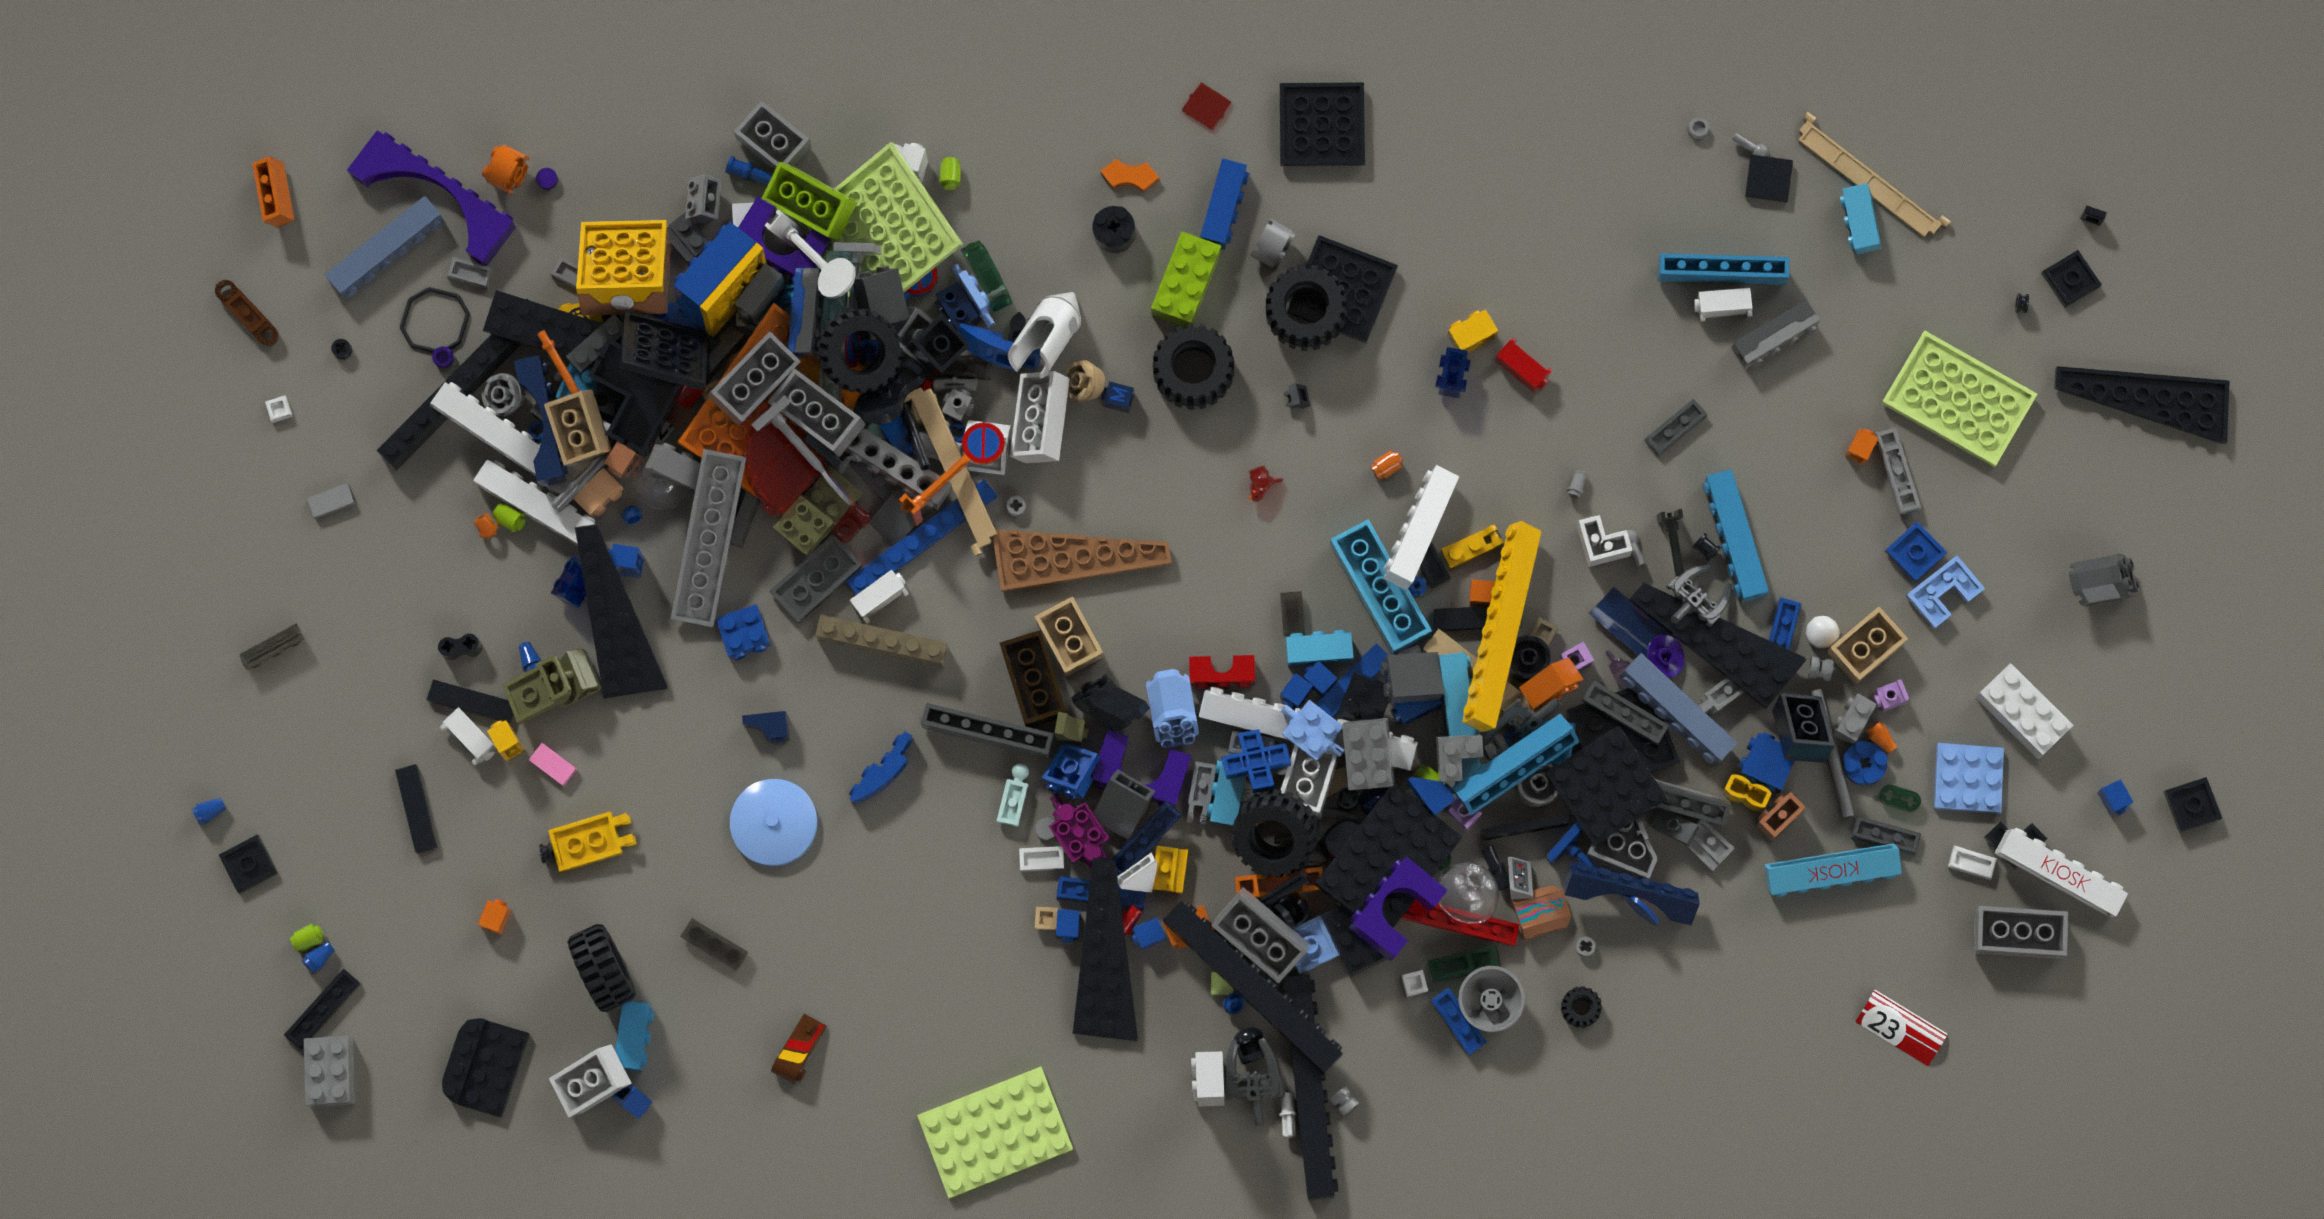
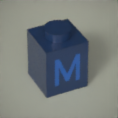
M1109 381L1108 387H1104L1101 399L1104 400V407L1129 413L1135 394L1134 388Z

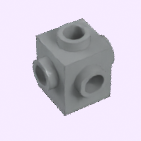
M961 388L958 391L952 389L951 393L947 392L942 402L944 404L942 409L943 415L963 424L966 416L970 417L975 407L973 405L974 401L970 397L971 393Z

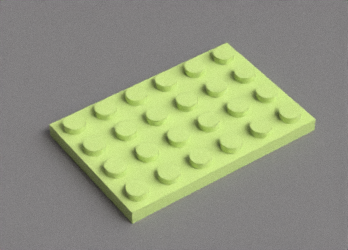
M1924 330L1881 404L1995 468L2035 400L2037 393Z
M1042 1067L917 1115L949 1199L1073 1150Z

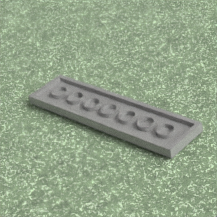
M703 449L671 619L709 627L714 626L746 457Z

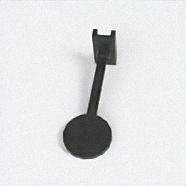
M1682 509L1676 510L1674 517H1672V513H1667L1668 518H1666L1665 512L1657 514L1658 524H1665L1666 532L1669 535L1675 577H1679L1684 573L1677 534L1679 530L1677 521L1683 518Z

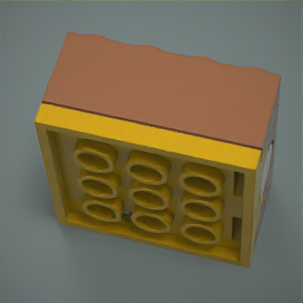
M667 220L581 222L576 290L582 316L624 315L626 310L638 314L667 313L671 242Z

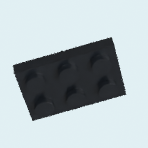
M1355 671L1335 716V720L1360 721L1382 719L1388 707V698L1385 697L1383 691L1385 683Z

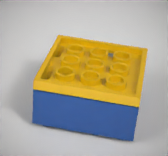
M729 222L727 226L723 225L718 230L717 237L712 242L706 243L702 249V254L690 261L689 268L684 274L680 273L675 278V284L673 285L680 311L712 337L737 312L734 303L766 263L763 247L732 222Z

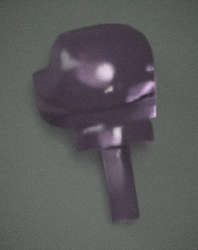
M1607 650L1605 653L1612 662L1609 665L1610 671L1615 677L1616 683L1623 685L1622 680L1618 676L1627 668L1630 662L1623 661L1622 658L1616 659L1612 652Z

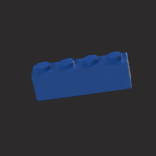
M1222 158L1200 238L1221 245V249L1224 250L1226 243L1230 244L1233 231H1230L1232 223L1236 224L1239 212L1236 211L1237 204H1242L1244 192H1241L1243 184L1247 185L1250 173L1247 172L1246 164Z

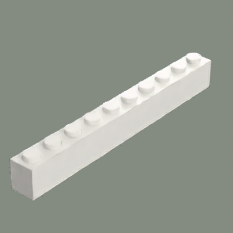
M1211 687V689H1207L1204 692L1199 717L1248 730L1259 729L1260 733L1287 739L1282 733L1288 727L1291 719L1281 712L1285 706L1284 704L1274 703L1273 706L1265 704L1266 700L1260 698L1249 700L1245 699V695L1232 692V695L1225 694L1223 689ZM1338 719L1337 722H1339L1342 725L1344 722L1349 721ZM1342 730L1338 734L1335 743L1344 749ZM1389 731L1393 766L1411 771L1418 742H1415L1413 737L1401 735V738L1392 736L1393 733Z

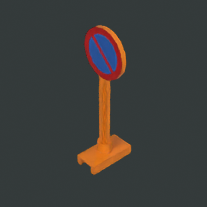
M986 422L976 423L969 427L962 439V447L965 454L921 495H917L913 500L906 494L899 498L902 512L904 514L907 512L911 514L913 523L916 526L923 521L921 509L926 505V502L968 463L972 461L984 465L999 459L1004 451L1005 441L1004 435L998 427Z

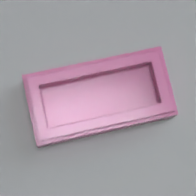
M541 743L529 759L531 763L563 787L577 770L543 743Z

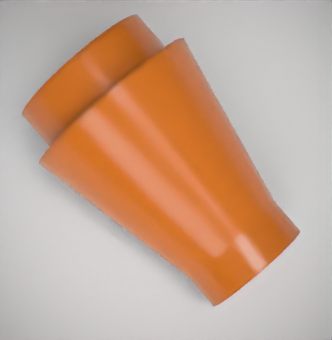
M1880 721L1866 730V733L1869 735L1867 738L1884 750L1886 754H1889L1897 747L1886 725H1882Z

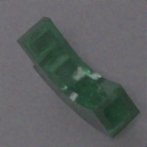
M978 240L960 249L972 269L982 292L986 294L993 313L1012 304L1005 284L984 244Z

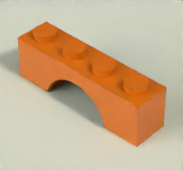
M1323 868L1304 869L1311 878L1312 883L1310 885L1306 883L1292 893L1322 891L1314 884L1323 874ZM1300 870L1295 871L1294 874L1286 876L1284 873L1280 878H1275L1274 874H1270L1269 877L1263 875L1235 877L1236 894L1244 887L1255 898H1261L1299 874Z

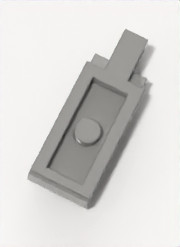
M1725 678L1704 694L1700 699L1702 704L1699 707L1705 713L1710 712L1713 715L1745 692Z

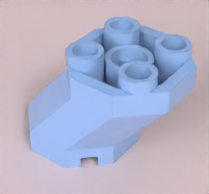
M1176 669L1157 672L1153 675L1154 679L1151 682L1150 680L1146 682L1155 739L1164 748L1192 744L1199 731L1189 676L1186 674L1184 676L1180 675Z

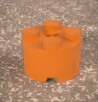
M507 145L495 146L491 153L492 159L489 165H486L483 169L482 176L485 177L487 183L512 194L515 192L512 190L513 187H519L526 176L529 165L525 163L526 160H529V156Z

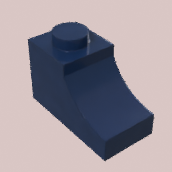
M786 711L742 716L744 727L763 732L768 743L772 742V745H783L785 741H790Z

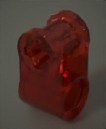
M857 501L850 506L835 526V535L842 543L852 541L873 517V514H868L859 506L860 503ZM847 527L851 532L848 535H841L839 530Z

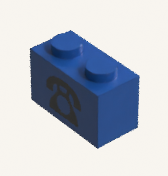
M613 544L612 550L609 549L608 551L615 563L618 574L641 578L644 556L638 547Z

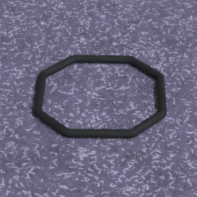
M428 287L411 296L407 301L400 330L412 348L428 352H434L435 350L434 348L413 344L404 328L412 301L429 291L457 298L465 312V318L458 340L447 347L452 349L462 342L470 313L460 295Z

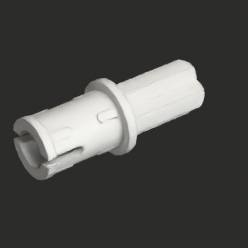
M1285 1092V1096L1281 1098V1113H1279V1116L1282 1117V1136L1286 1138L1295 1137V1116H1297V1113L1294 1112V1093Z

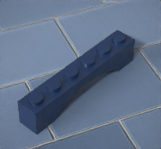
M539 355L515 360L514 364L518 382L535 398L542 414V442L533 460L537 482L541 487L566 482L565 474H568V467L563 464L544 404L551 402L550 394H553L551 382L547 381L546 374H549L547 362H543Z
M1571 862L1563 883L1565 896L1588 900L1607 894L1631 895L1654 904L1666 914L1670 921L1690 926L1693 924L1700 905L1698 892L1692 889H1681L1668 883L1653 882L1647 878L1640 879L1632 877L1627 873L1619 874L1611 872L1606 868L1598 869L1590 867L1585 863Z

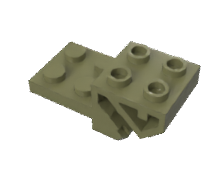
M831 466L826 471L842 486L854 503L848 505L830 486L824 476L821 475L804 496L800 495L773 526L774 531L806 557L816 550L820 542L826 541L836 529V525L863 495L858 488Z
M584 649L567 651L560 660L556 655L549 656L538 662L537 667L502 684L516 721L519 724L557 705L566 708L602 689L589 655Z

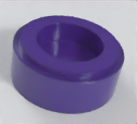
M543 168L538 171L536 181L540 188L551 190L557 185L558 176L553 169Z
M441 346L434 350L432 360L436 366L446 368L453 363L454 353L450 348Z

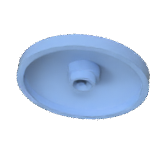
M767 779L751 785L737 798L730 815V831L735 845L748 859L764 866H783L796 861L807 852L817 833L818 819L812 800L799 786L786 780Z

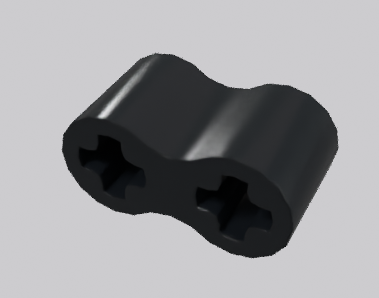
M468 633L458 639L451 637L441 639L438 644V650L447 660H455L462 655L475 657L481 653L482 643L474 634ZM473 641L472 649H469L467 646ZM449 645H452L453 648L448 653L446 650L449 648Z

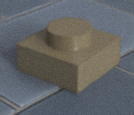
M1539 617L1529 636L1541 638L1549 647L1558 627Z

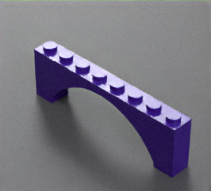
M377 130L347 169L350 176L367 188L370 184L381 180L401 177L426 180L443 188L454 197L463 210L468 229V247L465 251L469 257L481 265L487 266L515 230L513 218L504 211L501 214L495 210L496 206L490 201L486 200L483 202L480 200L479 195L472 189L467 191L462 188V183L457 179L446 177V173L439 167L435 166L433 168L428 165L429 161L423 156L418 155L416 157L411 153L412 150L405 144L398 145L394 142L395 138L387 132L382 134Z

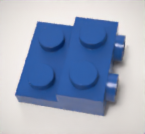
M757 604L716 618L730 660H741L748 653H761L767 650L768 646H771Z
M1063 742L1042 777L1047 784V789L1055 794L1062 791L1068 798L1073 800L1076 797L1083 798L1093 782L1090 775L1098 764L1100 756L1097 753Z

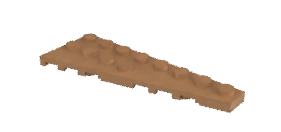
M995 529L997 535L993 536L1001 592L1172 565L1168 542Z

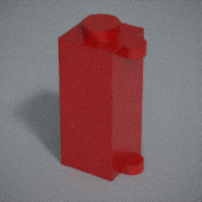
M1512 338L1496 355L1495 361L1533 393L1538 389L1543 390L1548 384V376L1553 370L1551 368L1546 370L1515 344L1517 340Z

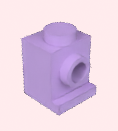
M1584 641L1559 656L1561 660L1576 657L1578 663L1574 665L1578 671L1594 662Z
M1901 679L1877 688L1874 691L1875 695H1873V701L1877 704L1876 707H1880L1882 712L1906 704L1909 700ZM1887 692H1892L1894 698H1888Z
M1456 797V800L1448 805L1450 809L1447 814L1466 832L1482 817V813L1477 811L1473 815L1469 813L1461 814L1459 810L1464 806Z

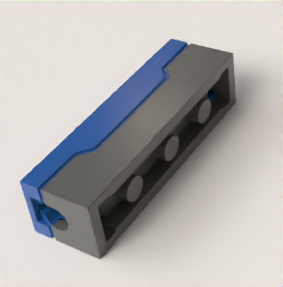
M796 268L795 276L793 277L794 292L791 298L792 312L789 319L790 333L787 340V348L797 357H817L819 352L817 341L821 340L822 337L820 332L824 326L826 296L822 295L818 289L820 268Z

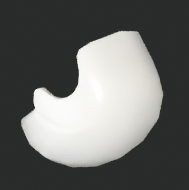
M1817 616L1807 624L1805 634L1809 643L1814 645V647L1819 649L1830 648L1839 640L1840 629L1837 622L1830 617Z

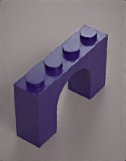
M757 197L738 228L763 247L767 265L780 274L788 276L789 281L793 283L796 268H817L818 266L800 248L789 255H777L766 248L763 243V236L767 230L765 224L772 222L777 214L776 207ZM813 228L805 239V242L822 258L832 245L830 237L823 235Z
M1110 730L1107 731L1100 752V760L1092 777L1096 788L1105 790L1109 779L1117 769L1123 772L1122 761L1129 742V736ZM1170 749L1161 776L1156 781L1145 784L1155 791L1151 801L1158 803L1159 807L1165 801H1168L1174 808L1177 807L1191 762V755Z
M1407 856L1402 861L1398 859L1390 868L1392 874L1389 878L1384 876L1377 885L1380 888L1374 895L1371 892L1363 902L1366 907L1362 912L1358 909L1350 919L1353 923L1349 928L1390 962L1397 956L1408 940L1386 922L1382 912L1385 897L1394 892H1403L1412 896L1431 911L1448 891Z

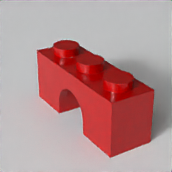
M1233 655V665L1225 673H1219L1213 669L1211 656L1189 657L1190 685L1194 686V689L1197 690L1207 689V686L1228 689L1230 685H1238V688L1242 689L1251 688V685H1255V656Z

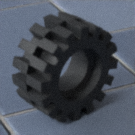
M1585 986L1575 987L1564 996L1561 1003V1013H1563V1018L1570 1025L1572 1024L1577 1028H1586V1026H1591L1599 1018L1602 1010V1001L1598 997L1597 992H1593L1591 988H1585ZM1577 999L1588 1001L1590 1011L1586 1015H1578L1574 1012L1573 1003Z

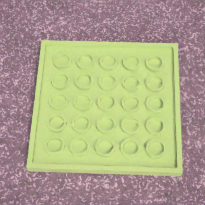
M892 142L887 144L834 188L858 203L840 239L831 238L832 245L823 257L827 263L836 258H845L850 261L851 255L833 251L834 242L874 243L877 246H882L881 255H863L861 272L870 270L872 273L877 272V267L889 265V268H898L903 292H906L963 245ZM796 220L807 231L805 233L807 237L812 228ZM850 289L846 292L848 297L850 296Z

